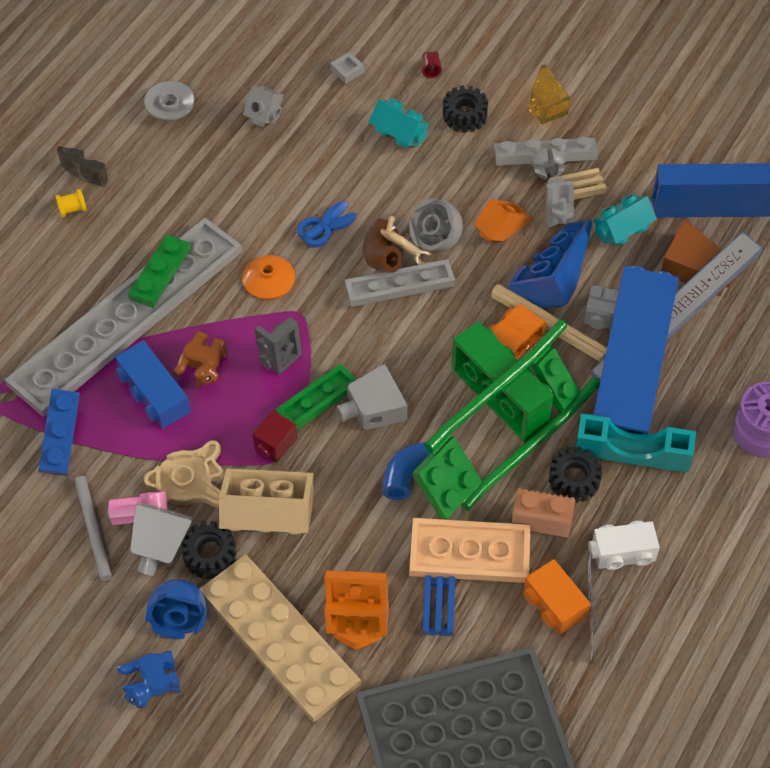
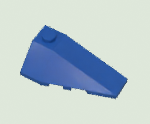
M591 219L568 223L549 241L551 244L549 248L544 251H538L533 256L535 261L529 267L522 266L516 272L508 285L509 289L542 308L553 306L559 308L566 305L577 287L592 227Z

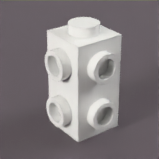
M633 521L628 525L622 526L604 525L594 530L593 539L588 542L589 554L591 552V559H596L598 569L607 568L609 570H616L624 565L631 564L638 566L648 565L656 561L660 548L653 521Z

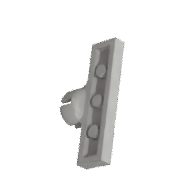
M579 137L577 139L555 138L546 141L528 140L527 142L504 141L502 143H495L493 151L496 166L531 164L534 166L538 177L547 180V174H550L551 178L560 176L565 169V162L598 160V148L595 138Z

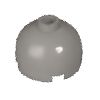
M431 198L424 200L414 210L417 213L414 216V220H410L409 224L410 236L414 244L432 252L447 251L457 244L463 232V219L456 207L447 201Z

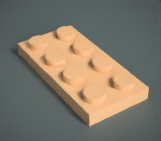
M413 518L409 576L425 577L427 575L434 578L443 576V578L455 577V579L525 583V577L529 575L530 525Z

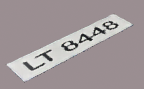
M590 552V556H589V560H588V581H589V602L591 603V607H590V611H589V618H590V655H591V662H592V658H593V618H592V582H591V552Z

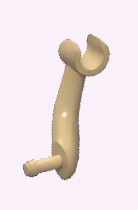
M390 216L387 229H381V234L390 242L414 255L418 265L426 264L427 262L420 260V254L431 255V252L419 249L403 236L391 231L395 217Z

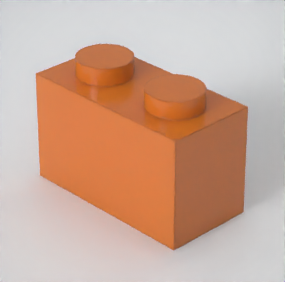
M555 559L525 577L523 589L525 599L531 606L535 605L540 610L544 623L550 629L554 628L559 635L589 616L591 603Z

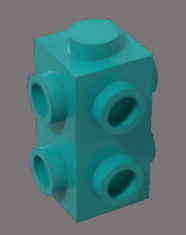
M390 97L389 100L379 99L368 120L369 123L376 126L374 130L385 136H393L396 138L394 142L402 147L419 146L426 139L429 123L422 120L423 115L412 109L407 111L402 108L403 103Z
M635 193L623 197L621 199L622 203L617 206L613 205L601 210V215L594 218L593 222L596 226V235L602 243H610L615 246L621 245L629 240L628 237L630 235L647 230L649 224L657 220L648 196H636Z

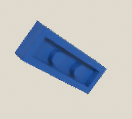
M51 388L38 471L40 473L67 476L79 392Z

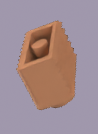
M519 488L515 498L512 524L530 525V531L569 538L575 499L573 497L569 499L568 496L563 498L562 495L557 496L550 493L546 495L544 492L540 494L539 491L534 493L533 490L528 491L527 489L522 490Z

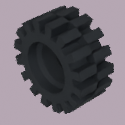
M462 85L460 90L454 87L452 88V93L450 91L446 93V97L443 99V120L445 123L447 122L449 128L454 126V131L457 132L460 128L462 133H466L467 129H470V132H474L475 127L479 130L482 128V124L486 123L488 98H486L484 92L480 94V89L478 88L473 91V86H468V89H464V85ZM467 106L473 108L474 110L469 112L459 111L457 108Z
M567 447V453L562 449L559 451L558 456L555 455L550 465L548 479L551 482V490L556 489L555 494L557 496L563 494L564 497H573L575 503H578L579 497L582 498L583 502L588 500V496L592 498L596 490L598 491L602 477V465L598 463L599 458L596 455L591 458V451L588 449L585 453H582V447H577V452H573V447ZM569 468H578L585 472L586 478L583 481L574 482L567 479L564 472Z
M206 521L201 522V528H198L195 524L192 526V533L187 530L185 534L186 539H183L181 543L184 563L192 574L196 571L197 577L202 578L203 574H206L207 579H212V573L219 575L221 570H225L230 566L229 564L235 563L236 547L234 537H232V532L229 529H219L216 521H211L210 526H207ZM215 542L220 546V551L214 557L204 558L198 554V548L204 543Z

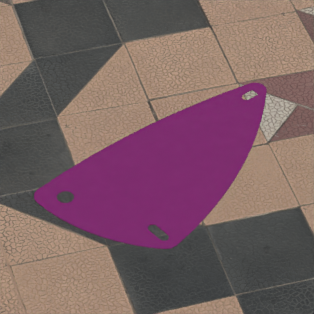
M285 311L212 322L137 339L124 351L144 340L189 399L191 413L164 429L160 427L157 421H150L145 413L144 404L142 402L137 403L131 395L129 384L127 382L123 384L119 380L115 369L118 368L116 358L74 391L79 392L80 395L73 443L131 457L165 461L167 455L182 450L193 451L203 447L209 441H217L221 447V453L216 459L219 465H267L273 463L274 460L269 457L267 459L263 458L255 451L252 434L254 429L259 427L273 410L276 412L275 409L309 386L311 347L305 317L299 312ZM291 317L298 322L302 355L278 375L272 369L264 368L259 362L254 329L260 326L268 333H271L276 325L283 323ZM197 331L208 334L209 337L204 341L208 346H211L214 339L218 338L225 341L226 348L228 349V355L220 360L219 366L216 368L219 374L217 382L206 386L202 385L199 388H196L194 376L197 368L186 366L185 372L180 376H175L173 373L185 345L193 340ZM5 381L0 383V394L12 391ZM18 396L15 400L0 403L1 415L45 433L47 415L41 416L22 398Z

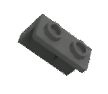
M291 317L283 323L276 325L271 333H268L260 326L254 329L255 343L259 353L258 359L264 368L272 369L280 375L302 355L298 322Z

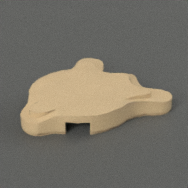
M209 441L197 450H182L167 455V459L160 466L157 465L154 470L146 473L144 477L145 486L154 492L166 491L167 502L173 505L186 506L203 502L219 508L221 490L212 483L222 479L224 476L223 469L216 462L221 453L220 444L217 441Z

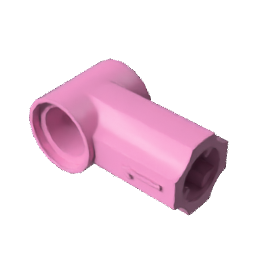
M166 491L140 494L137 497L109 500L108 514L112 525L134 523L135 508L138 501L168 510Z

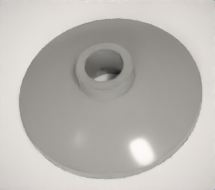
M165 81L154 85L148 90L144 98L147 112L154 118L164 121L177 120L186 116L192 110L195 102L192 90L187 85L177 81Z

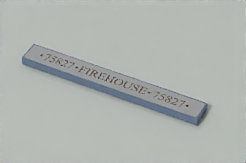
M742 232L679 289L675 295L667 340L762 253L763 248ZM604 359L591 370L590 374L598 379L599 382Z

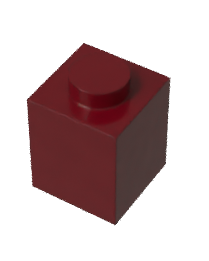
M273 410L252 434L254 449L261 457L266 459L269 457L278 462L297 440L296 424Z

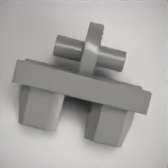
M563 178L549 179L548 184H546L547 227L573 223L574 184L572 180L564 181Z

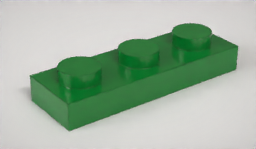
M166 234L128 292L129 300L154 308L190 252V243Z
M340 363L275 410L295 423L298 431L347 396V386L357 379Z

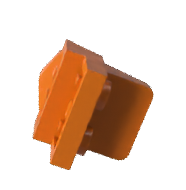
M326 570L324 577L326 633L333 634L334 638L355 650L379 641L382 636H387L389 617L387 573Z

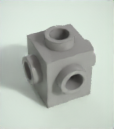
M252 86L250 94L244 100L245 109L243 115L250 117V122L259 126L275 123V120L281 114L282 108L280 105L284 95L263 86Z

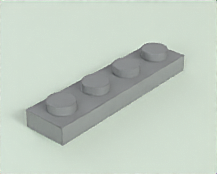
M449 259L401 268L394 273L381 272L345 280V288L351 307L455 286V278Z

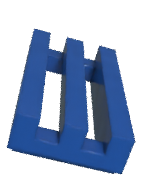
M425 575L423 635L453 636L455 577L443 579V576H437L436 579ZM431 586L437 587L435 628H429ZM443 587H449L447 628H441Z

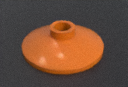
M265 255L253 259L245 266L242 272V284L245 290L251 296L261 300H274L286 295L292 289L295 282V272L291 264L287 260L274 255Z

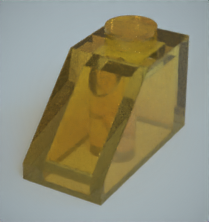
M546 65L540 67L531 91V101L529 103V110L532 116L537 117L543 125L568 115L570 104L569 95Z

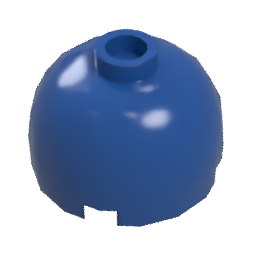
M178 579L168 580L159 584L150 594L147 601L145 620L147 623L149 621L152 625V630L160 636L170 639H184L185 635L183 633L194 631V635H196L205 626L207 614L206 600L201 590L193 583Z

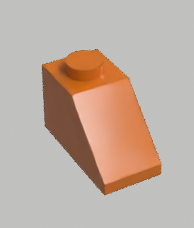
M490 199L473 225L480 230L479 235L489 242H492V240L505 241L528 224L533 217L515 202Z

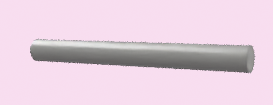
M79 476L75 478V484L101 581H107L112 578L90 491L86 477Z

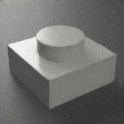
M348 52L331 62L330 70L347 84L365 73V66L351 52Z

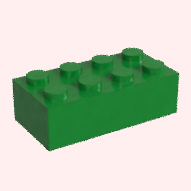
M479 321L453 338L451 369L476 395H479L518 361L513 351L498 341L494 332L490 328H485ZM528 367L490 399L486 405L525 443L550 422L554 395L551 388L546 383H541L534 376L531 368Z

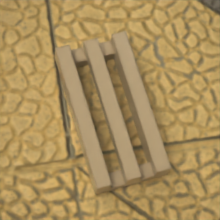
M598 168L554 177L563 178L564 181L572 180L574 184V200L606 193L607 187L605 183L603 184V178L599 175L600 171Z

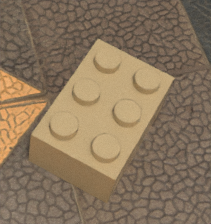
M226 469L219 495V529H229L231 531L257 530L262 533H269L271 531L287 532L289 534L308 533L313 506L314 473Z

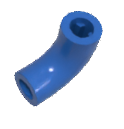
M426 442L411 444L398 451L388 462L383 478V496L391 500H404L410 497L411 481L413 478L411 473L431 453L424 447Z

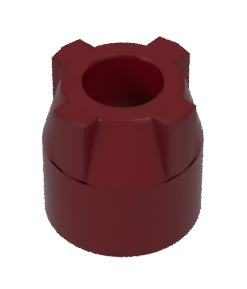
M425 51L422 54V73L427 78L438 77L442 72L439 53L437 51Z

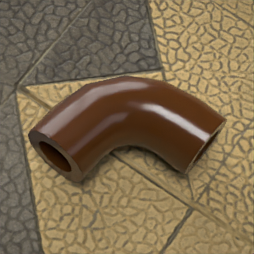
M380 218L377 219L366 235L362 254L367 265L381 272L394 273L402 264V254L397 247L391 246L392 242L381 234V229H387L388 221ZM393 225L391 231H394L398 234V230Z

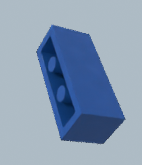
M144 340L115 356L118 366L115 372L119 380L123 384L126 382L129 384L131 395L137 403L142 402L144 404L145 413L151 422L157 421L160 427L164 429L191 413L188 397Z

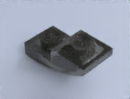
M58 147L57 152L63 169L85 182L102 187L106 186L108 177L105 163L96 160H86L82 150Z

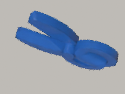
M341 201L329 208L322 220L317 217L303 220L297 227L298 236L304 239L309 247H321L330 240L331 231H338L350 226L356 220V213L353 212L339 217L348 207L346 201ZM310 225H315L314 227L310 228L309 230L303 232L304 229L307 228L308 226H310ZM325 232V235L317 240H313L314 238Z

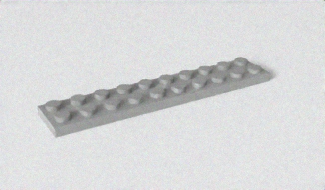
M204 218L179 238L189 242L191 250L154 308L129 300L128 292L145 268L144 266L5 379L6 385L44 417L48 414L51 388L76 391L111 362L115 356L123 352L243 252L242 245L208 219Z

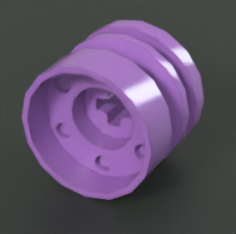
M760 382L747 389L742 396L733 425L734 437L740 447L751 455L759 457H770V382Z

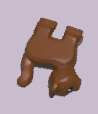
M197 331L193 340L185 345L178 365L173 370L175 376H180L185 372L186 366L197 368L194 373L196 388L217 382L219 374L216 368L219 366L220 360L228 355L225 341L215 338L212 345L208 346L204 341L209 336L201 331Z

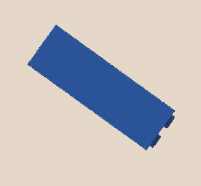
M770 163L658 164L651 194L652 208L656 218L770 217Z
M624 266L593 415L610 418L615 426L626 432L647 435L650 429L679 277L664 271L657 273L645 271L644 268L639 266Z

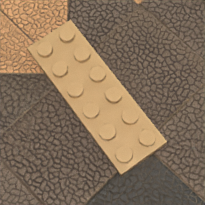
M246 554L200 588L206 602L313 723L361 685L360 678Z

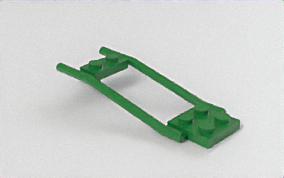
M558 320L527 354L443 424L424 444L425 449L431 453L411 474L440 519H448L460 505L466 511H470L489 489L567 422L599 387L600 382L598 379L591 378L579 391L555 348H551L550 345L567 328L565 321ZM531 366L539 381L546 383L551 388L554 395L553 405L556 410H560V413L485 479L481 480L456 438L450 434L525 369Z

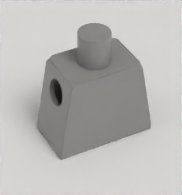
M385 364L350 383L347 386L349 402L336 407L342 422L357 417L361 427L365 430L407 420V403Z
M138 501L135 508L130 548L131 553L141 555L137 571L154 576L158 561L171 563L191 524L192 517Z

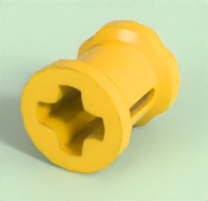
M77 189L76 193L65 196L55 195L62 218L66 217L68 213L79 210L87 211L81 189Z

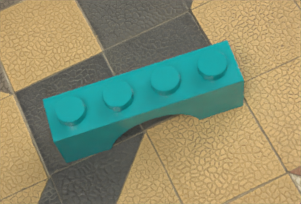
M581 413L575 452H577V447H582V453H585L587 449L591 451V458L596 455L599 459L689 473L694 456L696 431L666 427L664 430L654 434H633L615 426L608 417Z

